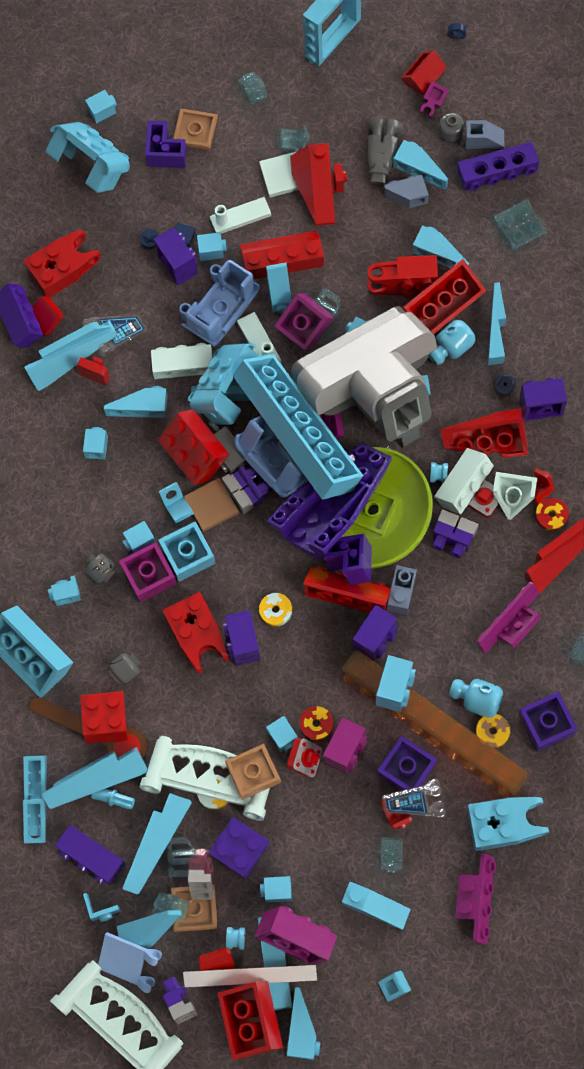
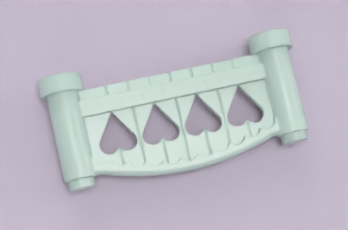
M160 736L157 739L146 776L142 778L139 786L142 790L159 794L162 785L245 806L244 816L257 821L264 820L266 813L264 807L270 788L242 800L231 775H228L217 784L213 771L214 767L227 768L225 761L237 755L206 746L172 745V739L166 736ZM176 755L190 760V763L178 773H176L172 758ZM193 762L209 763L210 769L197 779Z
M93 960L85 965L59 995L56 994L50 1000L65 1016L71 1010H74L136 1069H164L184 1044L176 1035L169 1037L154 1014L138 997L120 984L100 974L102 968ZM95 986H100L102 992L109 994L107 1001L90 1005L92 991ZM117 1001L118 1007L125 1009V1014L106 1020L109 1003ZM131 1015L135 1018V1022L141 1023L139 1031L123 1035L125 1018ZM145 1030L150 1031L151 1037L158 1039L157 1045L139 1050L142 1032Z

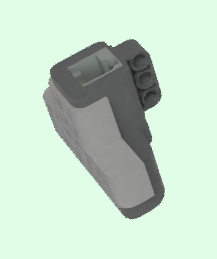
M396 306L296 361L292 366L293 379L318 415L322 413L325 415H335L355 404L388 441L395 440L401 448H404L421 438L419 427L431 418L432 412L425 379L416 369L424 364L431 352L437 350L434 334L413 313L405 312L400 306Z

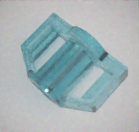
M323 288L315 302L331 312L330 314L335 317L331 322L333 323L340 313V297ZM326 296L337 302V308L323 301L324 297Z
M187 837L171 838L167 845L169 878L187 877L189 870H193L196 865L195 847ZM188 843L191 847L190 849L172 850V844ZM189 855L191 856V857H184V858H174V857H176V856H189ZM192 864L188 870L174 871V865Z

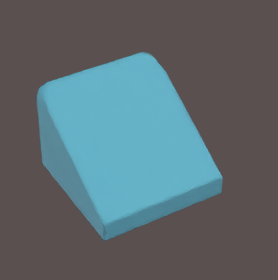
M402 971L395 972L378 982L387 1002L411 991Z

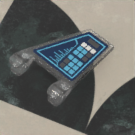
M138 314L93 317L82 322L83 327L92 322L102 325L110 321L117 335L109 342L99 345V354L102 357L148 331Z
M433 779L425 786L383 795L386 813L434 817L445 816V809L438 810L444 807L442 801H436L429 806L427 795L438 796L442 793L441 787H438L440 786L439 781Z

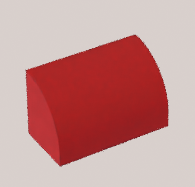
M434 50L423 51L401 79L416 92L425 94L431 82H435L447 66Z

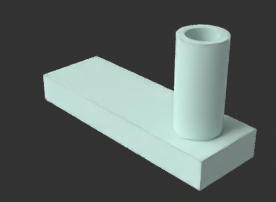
M265 197L228 210H226L224 205H218L215 208V214L210 216V220L215 232H221L222 234L270 217L271 212Z
M255 312L237 320V324L248 344L251 343L256 346L251 348L259 356L274 354L280 364L282 363Z

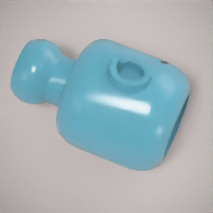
M462 320L452 321L436 335L437 350L429 354V359L435 365H441L447 356L452 359L459 358L475 343L473 331Z
M455 679L449 695L454 699H464L463 705L466 710L486 718H493L500 707L503 690L497 685L480 679L472 680L470 685L465 684L460 679Z

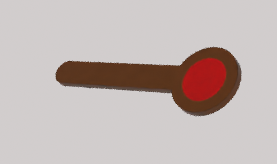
M37 697L30 702V708L33 712L83 735L82 717L42 698ZM127 727L128 740L100 742V744L107 746L108 753L114 750L117 757L122 756L135 747L139 750L142 759L147 754V741L144 735L134 728Z

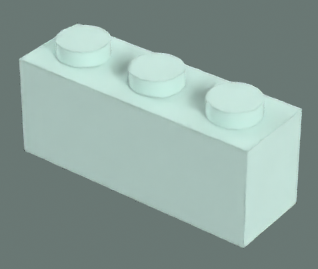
M199 343L195 346L179 345L175 348L159 347L156 350H151L154 379L204 375L209 367V362L213 359L211 344Z
M469 448L465 450L434 496L443 508L462 514L493 468V464L487 455Z

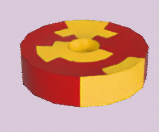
M545 499L536 509V521L545 530H559L568 521V507L559 499ZM554 512L556 516L550 517L548 513Z
M310 707L301 715V731L310 740H323L333 730L332 715L323 707ZM315 720H318L321 724L320 726L315 727L313 726V722Z

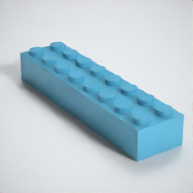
M270 354L244 359L233 377L321 499L352 492L363 477L362 473L275 355Z

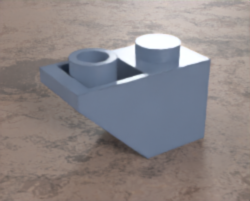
M486 120L466 121L465 128L466 149H504V130Z
M412 175L404 180L391 181L384 185L385 197L407 208L428 203L429 194L422 175Z
M396 565L387 611L403 615L408 614L417 572L416 569Z

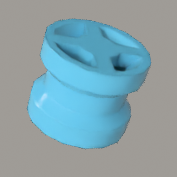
M431 462L430 482L441 481L444 483L447 478L448 463L437 465L436 462Z
M227 927L226 948L238 947L239 950H244L245 928L240 927L238 930H235L232 927Z

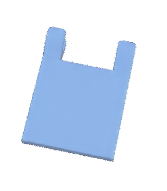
M107 932L104 937L98 965L102 968V971L133 983L143 992L149 993L151 987L155 985V979L149 976H140L144 959L150 965L155 966L158 960L161 959L162 953L157 949H146Z

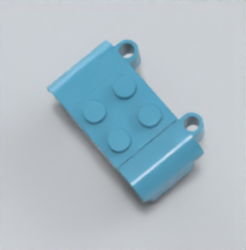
M81 122L55 125L50 129L54 134L46 148V153L58 162L62 153L72 159L78 148L94 161L96 160L85 183L95 192L100 193L113 190L121 174L128 172L130 167L129 157L119 152L111 141L103 139L99 136L98 131Z
M251 343L224 345L216 350L213 354V359L209 362L207 371L199 380L196 391L192 392L188 397L191 409L196 413L204 414L216 425L234 424L241 409L223 393L228 389L235 372L244 359L260 357L251 349L256 346Z

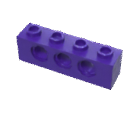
M529 142L459 161L457 173L463 190L469 189L473 191L486 184L490 186L495 185L504 179L513 180L519 175H531L538 170L539 159L533 143Z

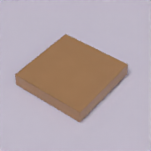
M180 108L173 139H185L186 147L210 151L218 114Z
M220 478L184 496L203 532L239 514V510Z
M264 744L225 761L242 800L282 783Z
M213 885L214 900H192L189 887L171 888L172 910H181L182 914L173 923L174 933L218 929L215 885Z

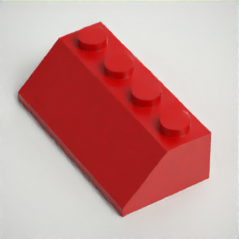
M317 230L240 244L244 268L252 273L253 279L267 277L266 266L286 263L288 273L324 266V255Z
M461 259L403 306L402 309L405 312L413 313L434 334L485 293L486 289L465 260Z
M310 567L303 584L304 596L368 613L372 611L375 605L386 611L391 591L388 585L380 582L376 584L367 582L350 585L344 573H331L323 567Z

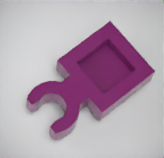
M432 81L423 97V100L427 103L421 106L420 114L425 109H429L431 111L429 118H432L435 112L434 107L440 109L449 93V89Z

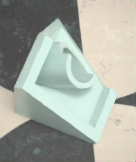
M496 472L493 493L508 519L511 520L534 499L537 478Z

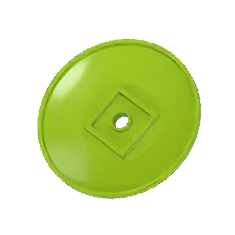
M372 447L391 456L392 460L377 489L353 525L342 537L364 533L372 546L371 568H379L401 560L420 543L430 524L433 501L431 489L425 475L410 458L391 449ZM372 505H377L379 508L378 512L370 515L368 512L369 508Z

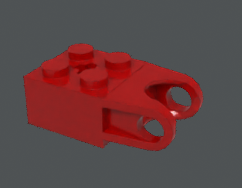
M78 230L59 238L23 260L26 270L45 296L50 298L73 284L99 262L101 254L98 250L87 253L77 251L78 247L86 239V233L83 230Z
M437 255L396 257V261L372 264L367 272L369 278L367 288L369 292L373 295H401L402 297L420 294L438 279ZM374 269H380L383 274L372 276L371 272ZM371 284H382V287L380 289H373Z
M201 592L163 609L164 616L182 652L198 674L203 672L200 657L205 651H216L224 661L229 660L219 628ZM194 619V624L190 625L188 620Z

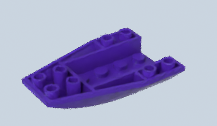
M360 443L347 453L363 475L352 492L322 500L308 481L277 509L267 520L268 524L289 544L319 559L353 525L384 477L392 460L391 456L364 443Z

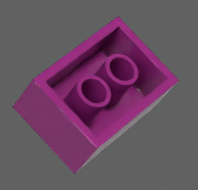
M281 906L263 913L254 937L309 965H314L329 960L337 935L331 933L330 928L323 925L317 926L312 923L310 918L298 916L293 913L292 909Z

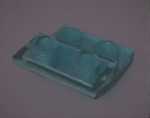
M528 199L492 217L512 250L547 233L540 216H536Z

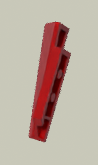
M584 518L538 551L536 555L538 563L526 570V579L535 584L539 593L584 549Z

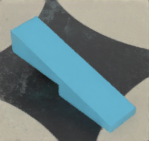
M500 282L494 283L488 365L503 364L505 359L500 327L505 326L506 315Z
M47 755L24 756V843H46V802L41 794L47 791Z
M262 917L258 918V924L260 923ZM261 941L264 968L286 967L285 952ZM289 982L269 983L274 1009L292 1008Z

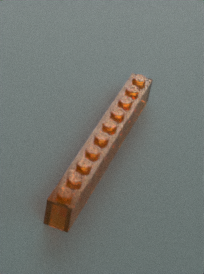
M356 649L341 668L342 678L351 685L353 683L358 685L360 692L365 696L370 697L372 695L376 698L384 669ZM408 687L407 689L410 690L407 706H402L401 712L394 711L393 715L402 722L404 720L409 722L411 728L416 733L421 734L423 732L429 737L428 741L434 746L438 747L440 745L445 748V753L452 759H460L464 762L462 765L467 770L478 772L481 775L480 778L485 783L496 785L499 788L498 792L507 798L509 796L514 798L530 774Z

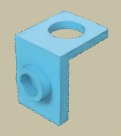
M177 482L159 491L162 501L175 523L194 514L184 499ZM175 490L176 495L173 498H166V494L169 491Z
M87 893L83 894L92 921L100 919V922L112 919L113 914L121 912L120 907L116 905L94 913L89 895Z

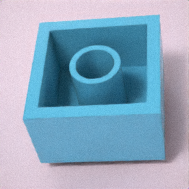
M196 522L158 540L178 582L216 564L214 555Z
M388 655L376 695V706L401 712L402 706H407L410 690L407 688L408 686H413L416 672L415 669H412L413 662Z

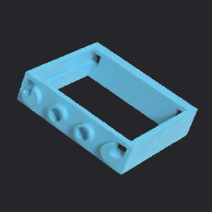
M316 0L303 14L304 57L309 59V63H315L320 66L361 20V0ZM341 3V14L322 35V24Z

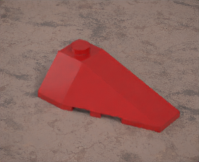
M329 143L308 145L290 156L292 177L305 200L315 225L335 224Z
M522 408L501 411L441 429L444 449L465 452L469 448L481 450L486 455H489L490 452L502 453L501 457L505 458L529 454Z

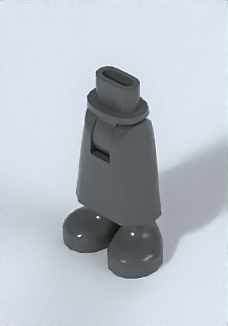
M373 118L368 120L366 125L367 129L372 132V135L368 136L367 141L368 174L371 184L385 185L398 144V138L394 137V135L402 132L403 124L394 119H387L384 140H382L381 134L384 120L382 118Z

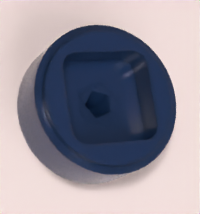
M453 23L448 26L447 35L450 38L463 39L466 37L467 28L461 23Z
M154 229L144 230L140 235L141 245L146 249H154V239L159 236L158 232Z
M502 374L495 380V388L501 394H510L516 387L515 379L508 374Z

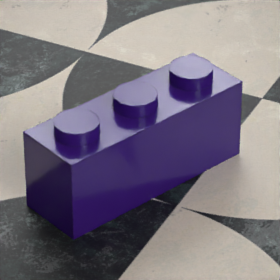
M11 283L5 285L0 290V314L14 346L30 347L43 336L40 324L34 315L33 308L27 299L22 285Z
M69 825L55 845L60 850L58 855L67 861L70 858L76 861L75 866L85 873L89 870L95 874L93 878L102 885L105 882L111 885L125 864L121 858L72 825Z

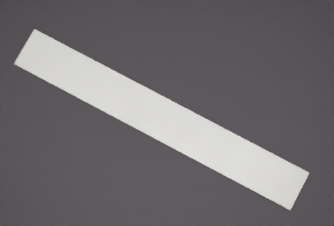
M316 965L183 972L185 987L239 985L257 981L277 983L317 980Z

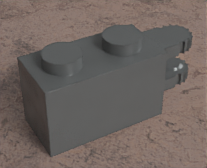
M213 421L209 422V427L215 433V437L230 454L220 466L221 470L232 475L240 467L247 466L249 463L237 450L234 443L235 437L225 426L220 430Z

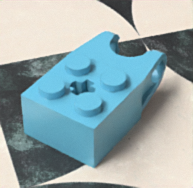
M516 797L468 804L467 813L474 850L480 851L516 845L548 834V827L533 826L526 819V812L542 805L543 798ZM490 820H494L498 825H496V829H493L487 823H490Z

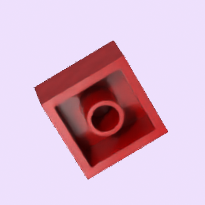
M123 691L80 695L85 744L128 740Z

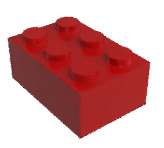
M194 410L178 413L158 439L159 443L193 485L209 481L230 455Z
M257 981L218 993L232 1060L247 1059L283 1048L268 981Z

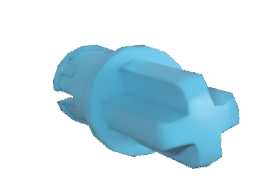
M103 789L92 793L91 796L92 799L108 803L109 806L114 804L127 809H132L135 803L134 798L119 794L115 789L113 791Z

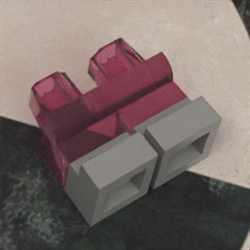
M195 849L194 858H189L188 884L191 899L214 900L212 859L208 858V849Z

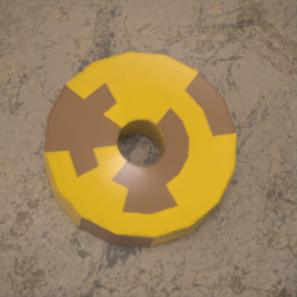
M498 714L493 718L482 717L476 727V736L479 742L488 748L503 746L510 735V726L507 720ZM495 728L497 733L491 734L489 729Z

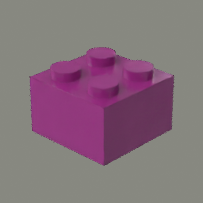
M305 293L295 295L275 324V327L302 349L311 350L335 317Z
M156 542L119 561L140 603L177 584L175 576Z
M342 717L323 754L324 764L346 775L349 770L353 771L358 761V751L363 752L367 744L368 736H366V729Z

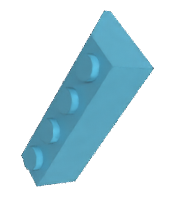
M18 606L0 614V657L42 698L66 675L74 662Z

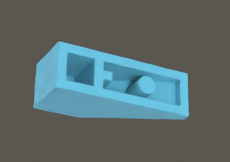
M403 140L394 157L393 167L410 175H422L424 181L446 190L448 178L418 144Z
M422 225L413 243V254L418 256L437 255V263L448 268H452L461 259H464L440 232L433 227Z
M286 263L266 266L273 313H284L292 301Z
M152 386L151 388H144L104 405L106 416L166 418L168 398L166 388Z
M349 882L342 900L343 906L403 930L411 910L352 882Z
M167 910L117 926L118 936L146 949L150 948L182 915L181 910Z
M295 987L287 1057L314 1060V1055L319 1056L320 1042H316L317 1037L301 990Z

